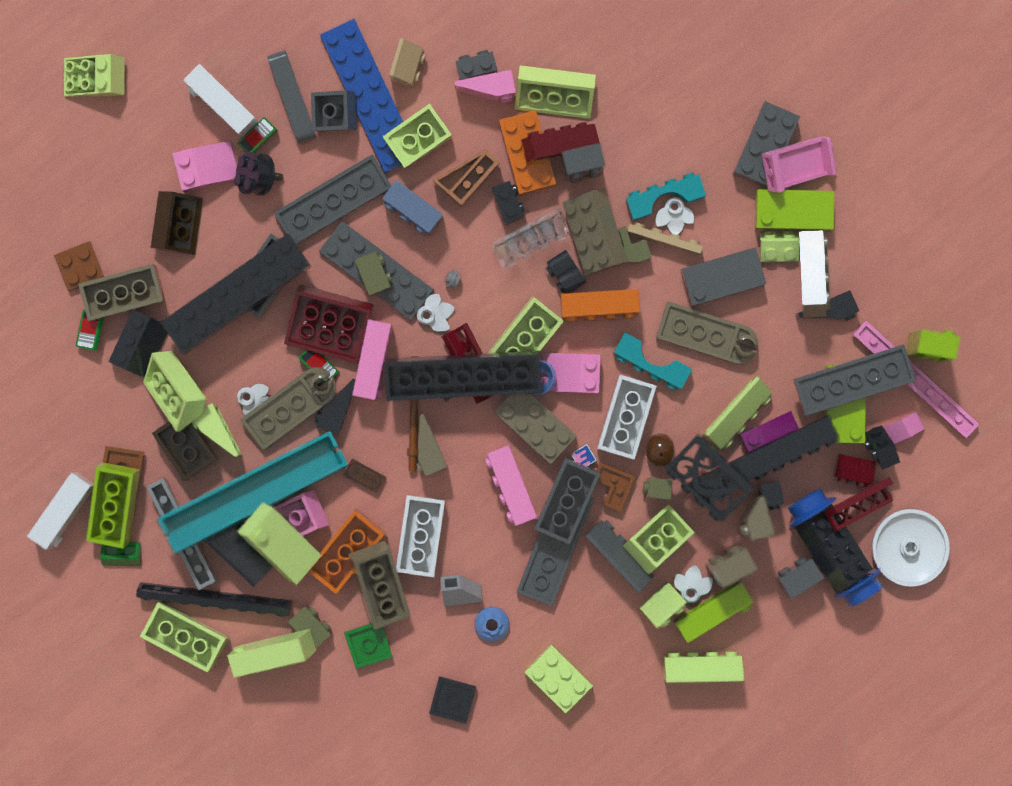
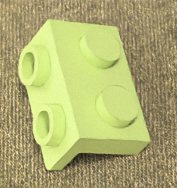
M766 231L765 233H760V262L799 261L800 240L798 233L793 231H785L784 233Z

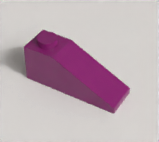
M789 411L739 434V437L746 452H749L799 429L792 412Z

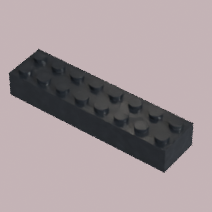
M287 233L160 323L181 353L186 355L312 266L290 234Z
M540 351L386 359L384 362L387 401L542 393L543 389Z
M829 414L734 459L730 463L748 481L754 477L756 480L767 476V471L771 469L773 472L784 468V463L788 461L793 464L803 458L802 455L805 453L812 455L820 451L819 447L824 444L828 447L837 443V438L840 435ZM718 467L699 476L700 486L707 489H720L718 476L722 468ZM724 476L722 478L725 487H728L725 482H730L731 479L729 476ZM703 495L710 502L712 496Z

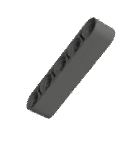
M283 50L267 56L298 144L317 138L315 131H312V123L286 51Z

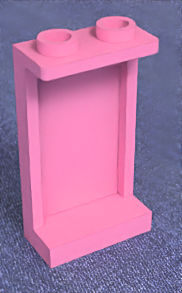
M819 136L762 153L768 191L779 193L785 191L784 188L825 175H836V162L833 157L831 139Z

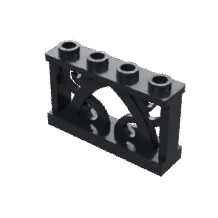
M700 433L666 467L668 470L666 472L667 475L674 481L677 479L682 484L680 487L687 494L691 492L696 497L695 502L702 508L705 506L710 511L708 514L715 521L720 520L722 522L755 488ZM695 444L699 446L694 459L684 456ZM708 457L711 459L712 463L709 466L701 464L700 461L702 460L704 463H706L705 458ZM687 460L693 463L692 467L689 465L683 466L688 470L686 474L678 471V463L680 461ZM720 466L722 470L719 473L718 482L721 488H702L699 482V467L711 470ZM724 476H729L731 479L730 482H725L728 487H725L722 478ZM692 477L693 486L686 479ZM742 487L745 491L733 503L730 493ZM703 495L712 496L710 502ZM722 495H726L729 501L728 507L724 510L717 509L715 506L716 500H720L723 504L724 499Z

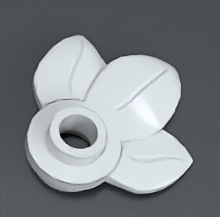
M677 197L668 199L665 207L660 209L656 215L657 227L667 225L670 232L676 235L682 231L684 223L692 224L694 222V215L691 209L685 207L683 201ZM674 203L677 204L678 209L672 210L671 205Z
M433 294L426 299L425 305L418 310L417 318L420 323L430 325L435 331H446L450 329L446 318L453 313L455 308L449 303L441 302L439 294ZM424 312L430 313V317L428 319H425L423 317Z
M255 384L251 388L244 387L239 390L237 400L243 405V413L245 415L269 398L266 396L269 391L268 386ZM245 393L250 395L249 400L244 398Z
M693 565L687 570L685 576L676 574L674 584L681 592L683 599L687 603L692 604L697 602L701 595H705L710 591L713 578H702L699 568ZM689 590L694 591L693 597H688L687 593Z

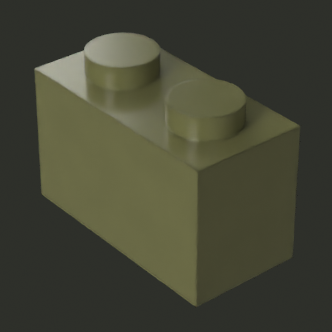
M375 251L355 259L370 297L391 288L390 283H393L389 272L385 273L383 266L386 264L382 254L378 255Z
M647 478V481L643 482L642 493H646L645 497L671 500L673 480Z
M306 605L288 623L296 632L310 629L315 647L317 648L332 634L330 632L331 627L325 621L321 622L317 618L319 614L312 606L308 608Z

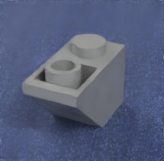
M461 575L440 577L444 607L482 602L481 585Z

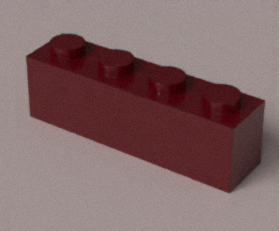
M587 122L576 124V127L571 128V125L560 127V130L555 131V128L546 129L541 134H539V131L530 132L528 137L521 140L527 162L561 156L563 151L600 143L595 124L587 125Z

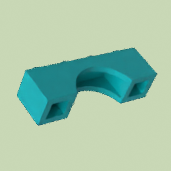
M694 172L684 175L682 180L676 181V178L665 181L664 186L658 187L656 184L647 187L645 192L640 193L637 190L629 193V197L625 200L632 221L651 216L654 202L666 194L677 195L686 203L705 198L706 193L700 175H694Z
M627 333L623 334L613 352L616 355L615 359L622 363H626V361L632 363V368L641 373L645 370L650 373V378L657 382L660 379L667 382L666 386L674 391L677 388L679 390L682 389L692 371L690 367L677 360L667 366H654L642 354V341Z

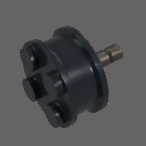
M246 152L239 156L234 184L241 193L251 194L254 192L258 196H264L271 190L274 180H283L282 173H275L274 162L268 154H259L257 156L254 152Z

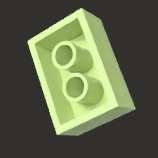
M668 504L628 540L623 547L649 575L692 536L694 531Z
M552 644L524 671L565 713L593 687L592 683Z

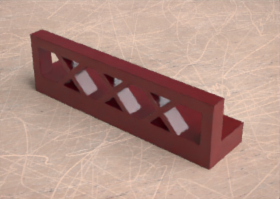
M467 323L441 336L451 355L473 354L471 348L475 354H483ZM461 330L464 331V333H465V335H466V339L464 338V336H463ZM494 395L473 396L476 404H479Z
M888 477L825 510L824 513L834 532L892 502L893 499L886 488L893 484L891 478ZM880 490L886 500L884 502L876 499L877 492ZM864 499L871 501L870 509L862 506ZM850 506L857 509L856 516L848 514ZM839 514L843 516L842 524L838 525L833 515Z

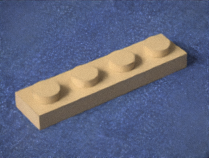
M637 222L628 226L627 232L629 234L693 254H701L703 246H700L698 241L689 239L687 242L681 240V236L672 233L668 236L662 234L663 231L657 228L648 230L644 228L645 225Z

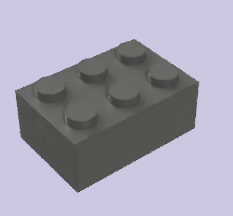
M600 143L562 152L561 162L566 181L570 180L571 183L579 182L585 176H589L590 179L601 176L600 174L604 171L605 162Z

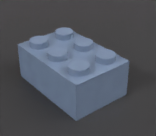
M395 180L382 198L386 209L392 213L398 212L401 220L408 225L413 223L415 230L423 236L426 234L430 236L443 219L442 213L397 180Z

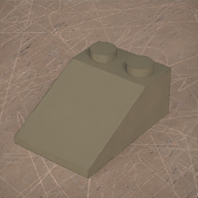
M422 414L420 415L419 463L416 465L420 474L425 473V476H429L448 466L425 415Z

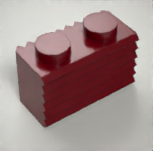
M838 454L833 477H838L837 481L848 483L849 480L856 481L857 486L867 488L868 484L873 485L877 462Z

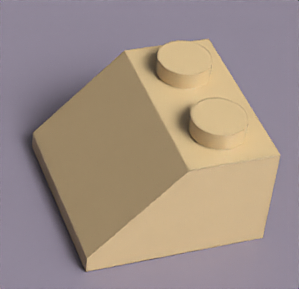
M400 38L389 74L391 81L413 87L414 82L418 83L420 76L418 71L419 64L423 65L426 56L423 53V47Z

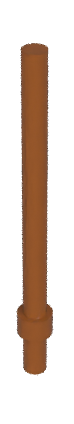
M418 399L410 400L409 448H407L409 471H416L418 456Z

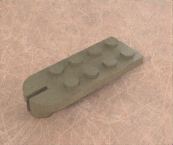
M667 301L656 335L657 339L735 364H743L750 361L757 352L742 348L740 344L758 348L757 335L751 328Z
M321 367L309 368L244 415L240 421L264 450L331 401L336 392V382L332 377L319 387L317 384L323 379L328 378L330 373Z

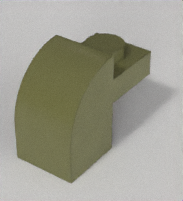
M626 226L618 228L628 263L637 264L652 259L646 240L631 244Z

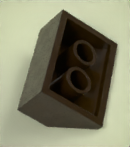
M159 191L150 248L195 255L203 198L177 192Z

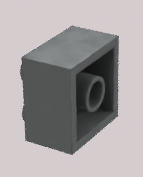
M347 90L311 92L312 131L357 130L355 92Z
M801 557L794 561L795 565L793 567H785L777 572L778 576L775 578L788 598L796 597L824 579L812 558Z

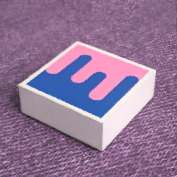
M587 444L571 453L574 461L585 466L597 461Z

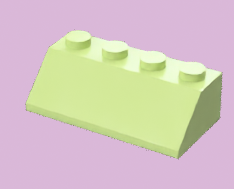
M520 65L514 110L529 112L536 110L537 113L590 119L596 75Z
M173 351L152 353L143 383L174 429L181 431L202 414L206 398Z
M753 377L702 435L719 450L723 447L727 449L733 442L731 438L734 434L737 433L739 435L746 427L744 423L748 419L752 421L759 413L757 409L760 405L765 406L771 400L769 395L772 391L759 377Z
M727 651L725 655H718V652H706V655H699V652H687V656H679L678 652L668 653V656H663L664 680L666 682L744 681L742 656L737 655L736 651Z

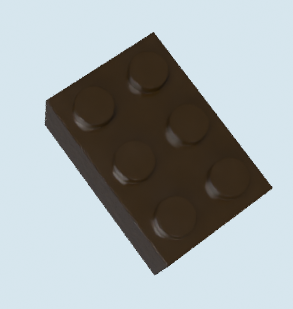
M169 421L152 432V435L184 481L189 480L218 460L200 431L195 429L192 422L181 431H176Z

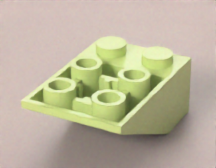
M104 54L64 58L65 97L124 95V57Z
M667 582L639 608L657 628L659 626L663 628L671 621L670 617L674 613L678 615L686 608L684 604L687 602Z

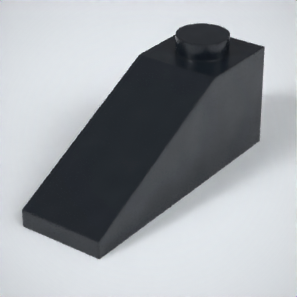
M849 290L830 299V310H827L826 317L806 318L831 320L845 318V321L856 317L855 313L859 312V308ZM803 311L795 314L796 317L803 318Z
M353 378L322 409V412L318 411L315 423H318V428L340 435L353 396L356 379Z

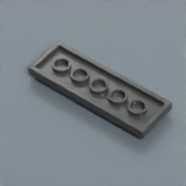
M372 154L275 211L274 214L285 233L290 234L295 243L298 244L388 191L391 184Z
M341 221L319 252L364 286L365 284L355 259L375 251L378 255L382 254L386 264L383 266L385 273L389 272L393 283H390V289L376 295L412 320L434 289Z
M903 344L793 379L804 415L808 416L916 381L905 345Z
M590 497L570 545L542 532L539 533L517 593L553 606L594 498Z

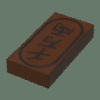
M353 458L343 476L375 493L378 492L386 476Z

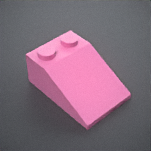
M511 70L454 81L455 89L459 92L493 101H501V103H509L513 101V98H516Z
M230 141L172 153L181 189L184 193L232 181L236 176L237 164Z
M542 353V361L551 364L556 372V382L550 392L598 394L601 355ZM543 373L542 384H545L548 381V375Z
M315 490L302 493L273 507L303 537L329 525Z

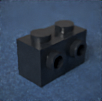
M507 181L492 187L505 225L523 219V213L526 212L522 202L518 203L516 196L519 193L516 185H511V182Z
M882 425L865 432V447L867 451H870L873 460L878 462L882 470L900 463L895 444Z

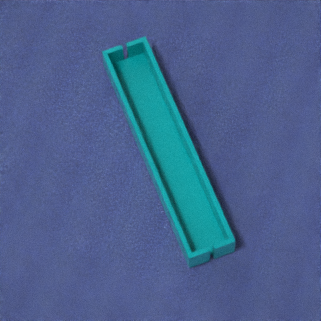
M331 431L157 518L156 522L163 536H168L166 541L173 555L175 556L250 518L262 503L273 506L346 469L348 463L341 450L336 451L335 454L333 452L337 449L338 444Z

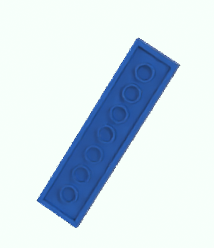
M355 19L320 34L345 89L355 92L357 115L384 172L387 173L402 166L383 136L400 125L403 120Z

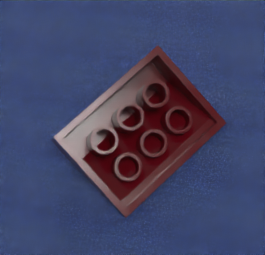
M300 284L296 290L284 344L358 364L368 319H371L374 304Z

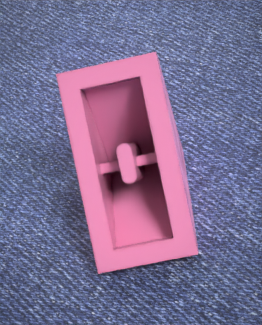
M914 412L884 427L893 443L896 444L924 430V427L917 413Z

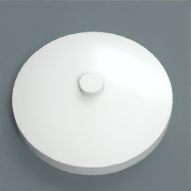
M904 509L890 514L878 525L873 535L872 556L877 568L881 569L880 572L887 579L899 585L919 586L932 581L942 572L949 557V539L944 527L935 517L921 510Z

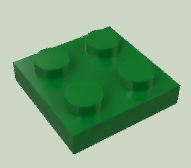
M367 624L344 632L356 669L393 657L384 627L374 630L371 624Z

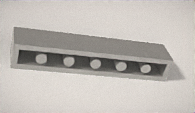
M162 478L146 486L160 516L180 507L167 478ZM200 544L180 553L198 590L218 581Z

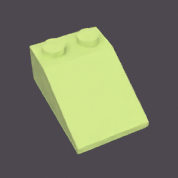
M430 103L383 136L404 168L453 138Z
M211 403L205 406L202 414L192 421L195 429L200 430L235 457L242 456L217 404Z

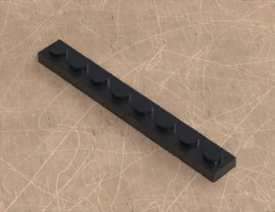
M144 582L139 583L136 591V597L143 600L154 599L165 603L179 602L183 605L196 604L201 607L212 606L223 610L229 608L237 609L240 612L254 611L258 614L270 613L277 616H289L292 608V600Z

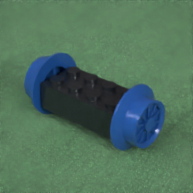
M821 488L788 508L794 518L789 526L790 528L796 526V531L836 592L834 597H844L849 607H853L882 589L883 586L877 578L881 569L872 568L846 526L834 532L824 511L833 507L832 503L836 498H826ZM839 514L833 515L838 525L842 524Z

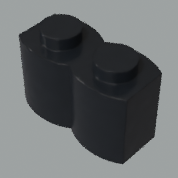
M566 250L547 262L548 267H546V270L551 277L555 276L559 282L556 285L562 294L564 292L567 294L572 293L587 283Z

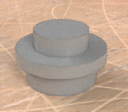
M457 270L447 273L444 280L446 287L455 288L461 276V274L457 273Z

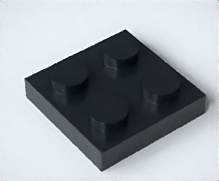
M439 676L429 714L466 724L476 686Z

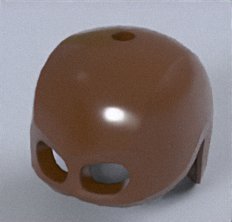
M655 434L651 436L646 449L647 459L650 464L655 466L668 465L674 459V443L666 434Z

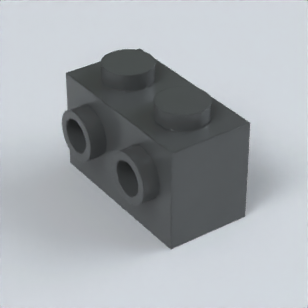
M483 50L477 52V56L473 57L464 55L456 61L460 80L497 73L493 51Z

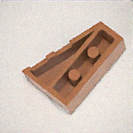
M483 150L443 175L433 179V183L458 205L463 207L500 165V162L487 150Z

